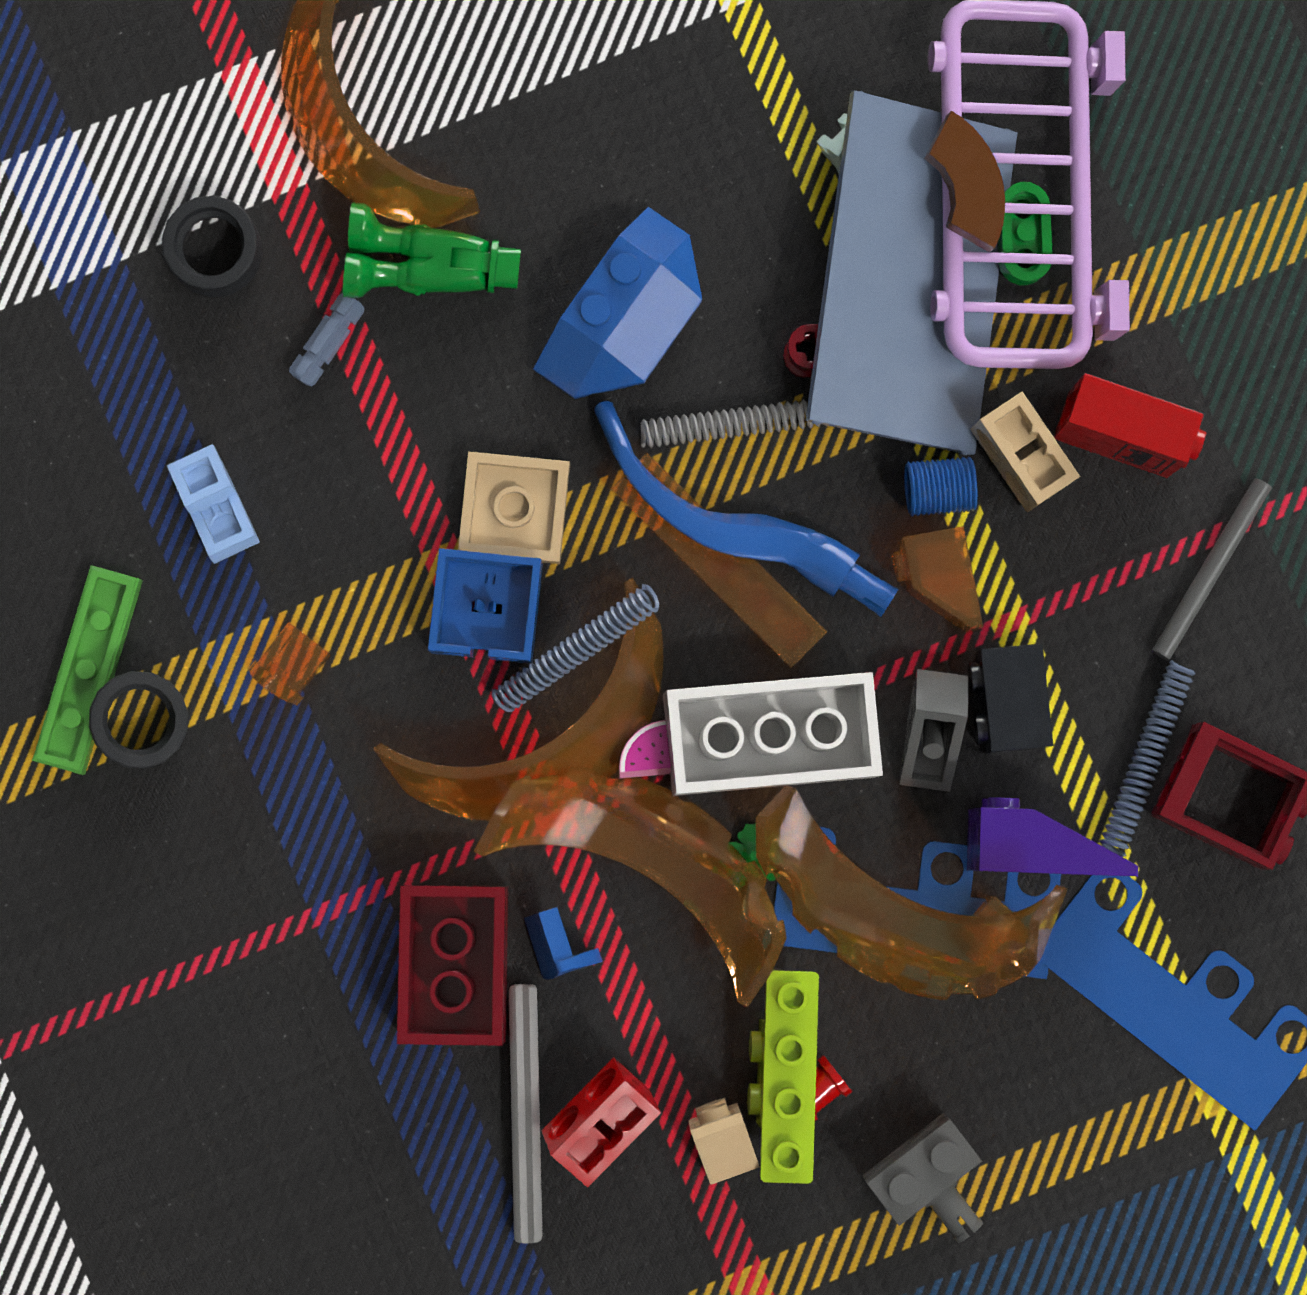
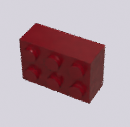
M400 886L397 1044L502 1046L506 1042L509 887Z

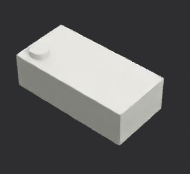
M873 672L667 690L663 694L671 763L672 796L883 776Z

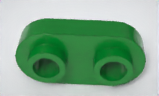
M1031 182L1016 183L1005 191V203L1050 204L1046 192ZM1005 213L1002 231L997 242L998 252L1052 254L1051 214H1028L1026 219H1021L1015 213ZM998 263L1001 273L1007 280L1023 286L1037 282L1051 267V264H1030L1029 268H1021L1017 263Z

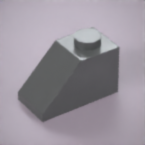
M917 669L908 710L900 785L950 792L968 718V676Z

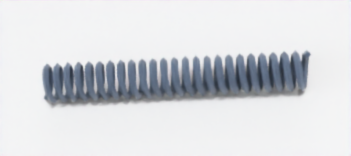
M642 584V590L637 588L635 594L629 593V598L624 597L623 603L617 602L616 607H610V612L604 611V616L598 615L597 620H591V625L585 624V629L580 628L578 633H572V638L566 637V642L561 641L560 646H554L553 651L548 650L547 655L542 654L541 660L535 659V664L529 663V668L524 667L522 672L516 673V677L511 676L510 681L505 680L504 685H498V690L492 689L494 702L505 712H513L515 708L525 704L527 699H532L533 695H538L539 691H543L545 687L551 686L552 682L555 683L558 678H562L564 674L570 673V669L574 670L577 665L587 661L589 656H594L595 652H600L602 647L605 648L608 643H613L614 638H620L621 634L624 635L627 630L633 629V625L637 626L640 621H644L646 616H652V612H657L659 609V601L653 589L647 584ZM643 590H647L655 604L654 608H652L651 601ZM527 673L531 676V678L533 679L534 683L531 681V679L529 678V676L527 675ZM515 682L519 685V687L521 688L522 692H521V691L519 690V688L516 686ZM509 686L512 688V690L514 691L515 695L511 692ZM502 690L505 691L510 700H508V698L504 695ZM496 694L501 698L504 705L500 702Z
M1173 660L1169 662V666L1165 667L1168 673L1162 675L1164 678L1160 682L1162 688L1157 689L1159 695L1154 697L1156 703L1151 705L1153 710L1148 712L1151 718L1146 719L1147 725L1142 727L1145 733L1139 735L1142 741L1137 742L1139 748L1134 750L1137 756L1131 757L1133 763L1128 765L1131 771L1125 773L1127 778L1122 780L1125 786L1119 788L1122 793L1117 795L1119 801L1114 802L1117 809L1111 810L1113 816L1108 818L1111 824L1105 825L1107 831L1102 833L1105 839L1099 841L1103 847L1122 857L1127 856L1126 853L1115 847L1127 850L1129 846L1117 839L1127 842L1133 840L1130 836L1119 831L1134 834L1135 831L1121 823L1136 827L1138 826L1137 822L1125 816L1135 819L1141 818L1140 814L1127 808L1140 812L1144 810L1142 806L1129 800L1145 804L1147 803L1146 799L1133 793L1146 797L1150 795L1148 791L1135 785L1148 789L1153 788L1150 783L1137 777L1154 781V776L1141 770L1154 774L1158 773L1156 768L1142 762L1156 766L1161 765L1160 761L1144 754L1160 759L1164 758L1162 753L1146 746L1165 751L1167 750L1166 746L1150 739L1166 744L1170 742L1168 738L1152 731L1171 736L1173 735L1171 731L1156 724L1175 728L1174 723L1158 716L1176 721L1178 720L1177 716L1162 709L1175 713L1181 712L1180 708L1169 705L1164 701L1180 706L1184 705L1183 701L1173 698L1166 693L1186 698L1187 695L1169 686L1178 687L1185 691L1190 690L1189 686L1171 678L1187 683L1193 682L1191 678L1173 670L1191 676L1195 675L1193 670L1182 667Z

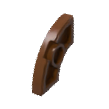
M950 111L942 122L924 159L940 172L949 190L951 209L946 228L990 252L996 247L1004 223L1005 192L1001 172L993 153L982 136L965 119Z

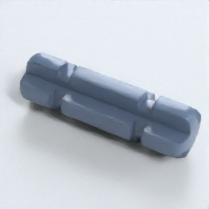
M343 293L337 297L331 306L332 315L330 317L324 316L303 347L307 351L305 355L301 356L299 354L290 366L289 372L292 376L305 385L312 387L316 384L324 372L321 369L323 363L329 365L351 331L348 329L350 323L356 325L364 313V307L355 298L343 297Z

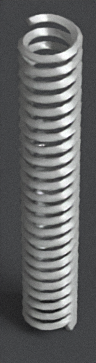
M803 399L800 404L795 400L792 405L787 401L784 406L779 402L776 407L771 403L768 408L764 404L760 409L755 405L752 410L747 406L744 411L739 407L736 412L731 408L729 413L723 409L721 414L715 410L713 415L707 411L705 416L699 412L697 418L691 413L689 419L683 414L681 422L679 417L675 415L673 423L671 418L667 416L665 424L663 419L659 417L657 425L655 420L651 418L649 426L647 421L643 419L641 422V446L644 448L647 440L648 446L652 448L655 438L656 445L660 447L662 445V437L664 444L668 446L670 436L672 443L676 445L678 435L680 442L684 444L686 434L688 441L692 443L694 433L696 440L700 442L702 439L701 428L704 439L708 441L710 437L709 427L712 438L716 440L717 426L720 437L724 439L725 425L728 436L732 438L733 424L736 436L740 437L741 423L744 435L748 436L749 422L752 434L756 435L757 421L760 433L764 434L765 420L768 432L772 433L773 419L776 431L780 432L781 418L784 430L788 431L789 417L792 429L796 430L797 416L799 426L803 430L805 427L804 410L806 414L808 403ZM807 421V425L810 429L812 428L813 423Z

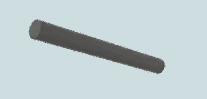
M1257 478L1253 479L1154 645L1152 652L1167 661L1171 659L1271 491L1272 487L1266 482Z

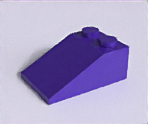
M1019 798L982 799V807L968 809L967 871L1138 876V865L1035 809H1020Z

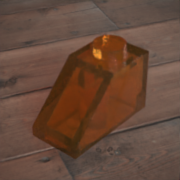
M964 526L903 537L898 543L900 551L892 552L897 581H906L907 592L964 632L971 633L981 629L983 624Z

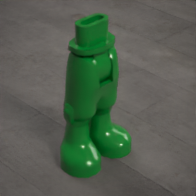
M355 202L351 204L348 227V248L350 252L346 253L343 297H363L372 288L398 287L400 290L415 294L416 296L426 292L457 293L486 290L488 293H494L495 287L517 289L521 249L499 247V240H492L490 247L489 241L483 238L457 231L435 229L426 224L410 225L403 229L390 227L378 222L369 205ZM359 253H400L407 256L408 260L399 263L375 260Z

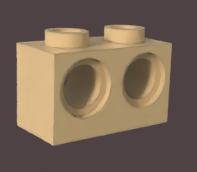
M1023 391L981 418L970 429L1026 512H1029L1080 477Z

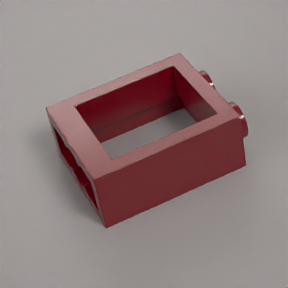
M1206 722L1193 724L1150 816L1260 870H1273L1275 863L1281 865L1292 849L1294 837L1289 834L1297 817L1303 819L1307 814V772ZM1214 749L1286 783L1256 849L1183 814Z

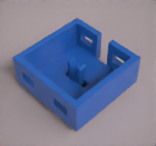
M439 548L428 651L432 654L473 658L474 649L489 650L488 657L491 660L532 663L543 568L542 559ZM473 602H475L474 610H476V611H478V612H473V611H472V603H473ZM496 604L502 605V614H494L496 612Z

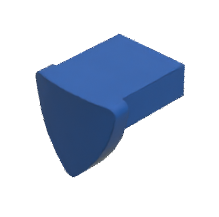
M557 907L524 918L543 979H553L568 972L603 962L599 948L576 955L572 954Z

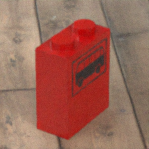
M1085 373L1068 392L1053 437L1055 440L1168 478L1181 467L1186 468L1190 459L1195 461L1198 458L1205 441L1206 431L1199 429L1204 416L1203 413Z

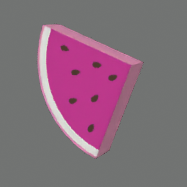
M666 720L644 726L628 740L620 758L619 779L671 773Z

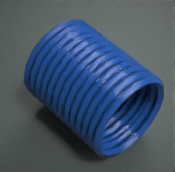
M962 457L956 460L954 458L951 460L947 458L941 461L938 459L934 461L932 459L931 462L928 460L924 462L922 460L920 463L918 461L916 463L908 461L905 465V494L910 516L916 515L918 517L920 514L923 516L927 514L929 516L931 513L939 515L941 512L949 514L951 511L953 513L956 511L958 513L961 511L969 512L970 510L973 512L977 508V478L975 465L971 457L967 459Z

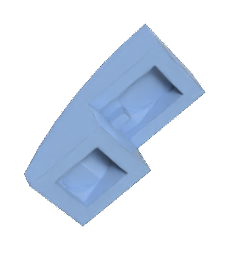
M213 444L167 465L183 504L190 513L207 554L214 564L260 543L231 478Z

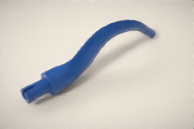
M604 401L595 407V414L622 471L640 496L674 528L697 543L718 552L736 557L783 562L793 567L809 582L832 597L840 589L867 606L878 616L881 617L899 589L856 564L855 562L860 554L841 542L813 529L776 517L749 513L726 514L708 511L690 504L663 485L635 456L613 403Z

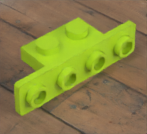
M767 971L765 1018L759 1019V1031L750 1032L749 1060L750 1062H758L757 1083H749L747 1105L748 1114L756 1115V1123L761 1127L760 1179L766 1183L809 1184L813 1181L819 975L813 971Z

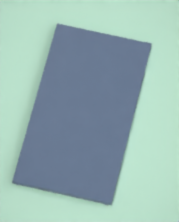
M854 90L850 93L805 421L812 422L815 425L823 424L958 452L962 455H973L976 452L977 438L970 429L980 420L987 367L966 365L955 358L946 345L944 321H932L930 314V302L933 291H943L942 176L924 158L942 124V113ZM965 119L982 136L992 153L1015 154L1017 132ZM997 163L1005 192L1011 185L1013 164ZM963 238V251L987 252ZM996 244L995 249L990 252H998V245ZM963 262L964 302H995L1000 269L998 263ZM964 312V333L969 343L977 347H989L994 312Z

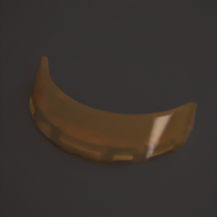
M297 0L286 28L282 48V91L286 110L293 117L294 133L305 154L318 172L350 201L369 205L373 212L400 222L410 223V225L426 224L431 228H437L478 214L480 210L473 189L444 184L414 172L387 154L366 133L352 113L336 74L332 50V23L335 4L339 0Z
M633 578L624 582L626 598H629V593L635 594L636 589H639ZM652 612V616H646V619L640 621L639 625H633V629L627 630L626 634L623 635L621 648L612 673L594 703L567 731L529 754L497 764L453 767L410 758L390 749L384 743H380L373 750L405 793L428 806L449 814L477 820L507 821L536 817L562 809L580 800L586 790L599 787L619 769L621 754L628 740L638 730L649 724L657 704L663 673L664 656L661 624Z
M571 767L567 774L545 776L532 780L530 775L525 776L512 783L474 849L475 853L483 857L496 851L517 846L558 845L600 854L642 873L679 900L705 928L728 967L738 1003L745 1007L750 1005L772 973L787 939L784 921L777 920L772 903L764 889L767 882L765 875L755 860L747 863L733 845L729 844L732 834L695 804L685 802L677 796H672V791L639 777L619 780L594 775L593 768Z
M784 786L756 818V857L765 876L773 873L783 891L792 901L793 916L810 934L814 929H817L837 946V957L861 973L881 983H891L901 991L922 997L947 1000L951 994H973L975 999L995 995L1000 988L1017 981L1023 976L1026 977L1042 958L1067 892V888L1056 885L1051 893L1042 900L1025 909L1009 914L967 916L948 913L919 904L892 891L857 867L826 836L809 813L798 791L793 787Z

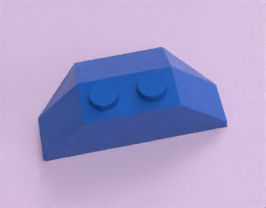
M648 207L617 237L565 310L533 370L574 399L645 383L702 303L690 235Z

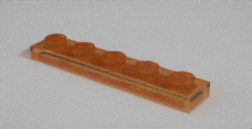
M648 453L639 460L668 489L690 504L702 508ZM626 475L611 488V491L790 669L827 633L755 559L736 557L718 552L686 536L663 519L640 496Z

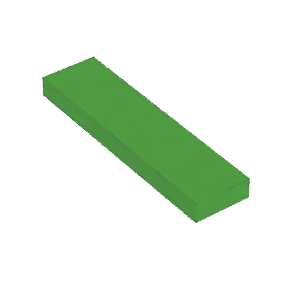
M90 566L32 761L81 775L86 774L94 747V740L89 729L90 706L98 690L115 676L143 580L96 566Z

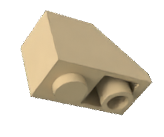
M725 1098L696 1108L697 1117L689 1120L690 1131L710 1185L760 1167L737 1103L727 1106Z

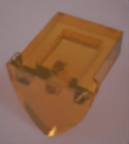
M288 622L259 661L255 660L249 667V672L263 688L277 697L298 706L304 698L300 694L331 654Z

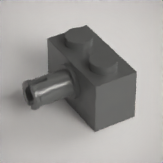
M944 1113L862 1175L868 1186L899 1226L920 1209L931 1206L953 1235L956 1243H960L970 1237L957 1220L958 1216L962 1217L973 1233L983 1225L981 1218L977 1217L955 1188L957 1181L980 1164L982 1160Z

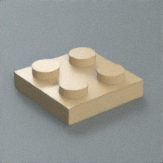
M468 452L458 550L540 558L543 563L560 564L570 461Z

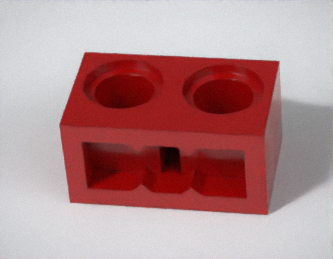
M613 1057L541 1131L550 1155L588 1188L661 1112L649 1088Z

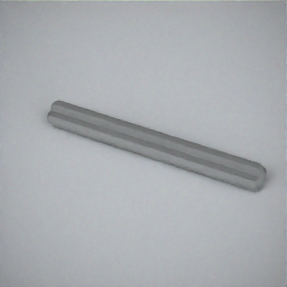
M514 984L509 988L514 1239L519 1243H536L541 1241L543 1236L537 988L533 984Z

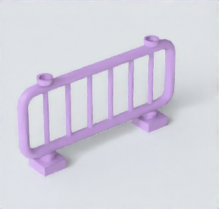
M965 0L949 10L943 19L941 41H931L928 50L929 72H941L942 122L950 111L955 112L961 117L962 112L1069 116L1070 155L993 153L997 163L1070 166V205L1005 203V213L1071 215V255L963 251V237L946 228L951 207L949 190L942 178L943 291L934 290L930 302L932 321H944L946 345L953 356L966 365L987 368L1062 369L1072 367L1083 360L1089 351L1093 336V325H1095V340L1115 341L1130 331L1129 280H1108L1094 291V295H1092L1089 78H1091V95L1111 96L1126 81L1125 32L1104 31L1088 48L1086 24L1079 13L1068 5L1041 1ZM974 19L1056 23L1067 32L1068 57L961 53V28L965 22ZM961 63L1068 67L1069 106L962 102ZM963 262L1071 265L1072 304L964 302ZM964 312L1072 315V340L1068 346L1062 349L977 347L969 343L965 337Z

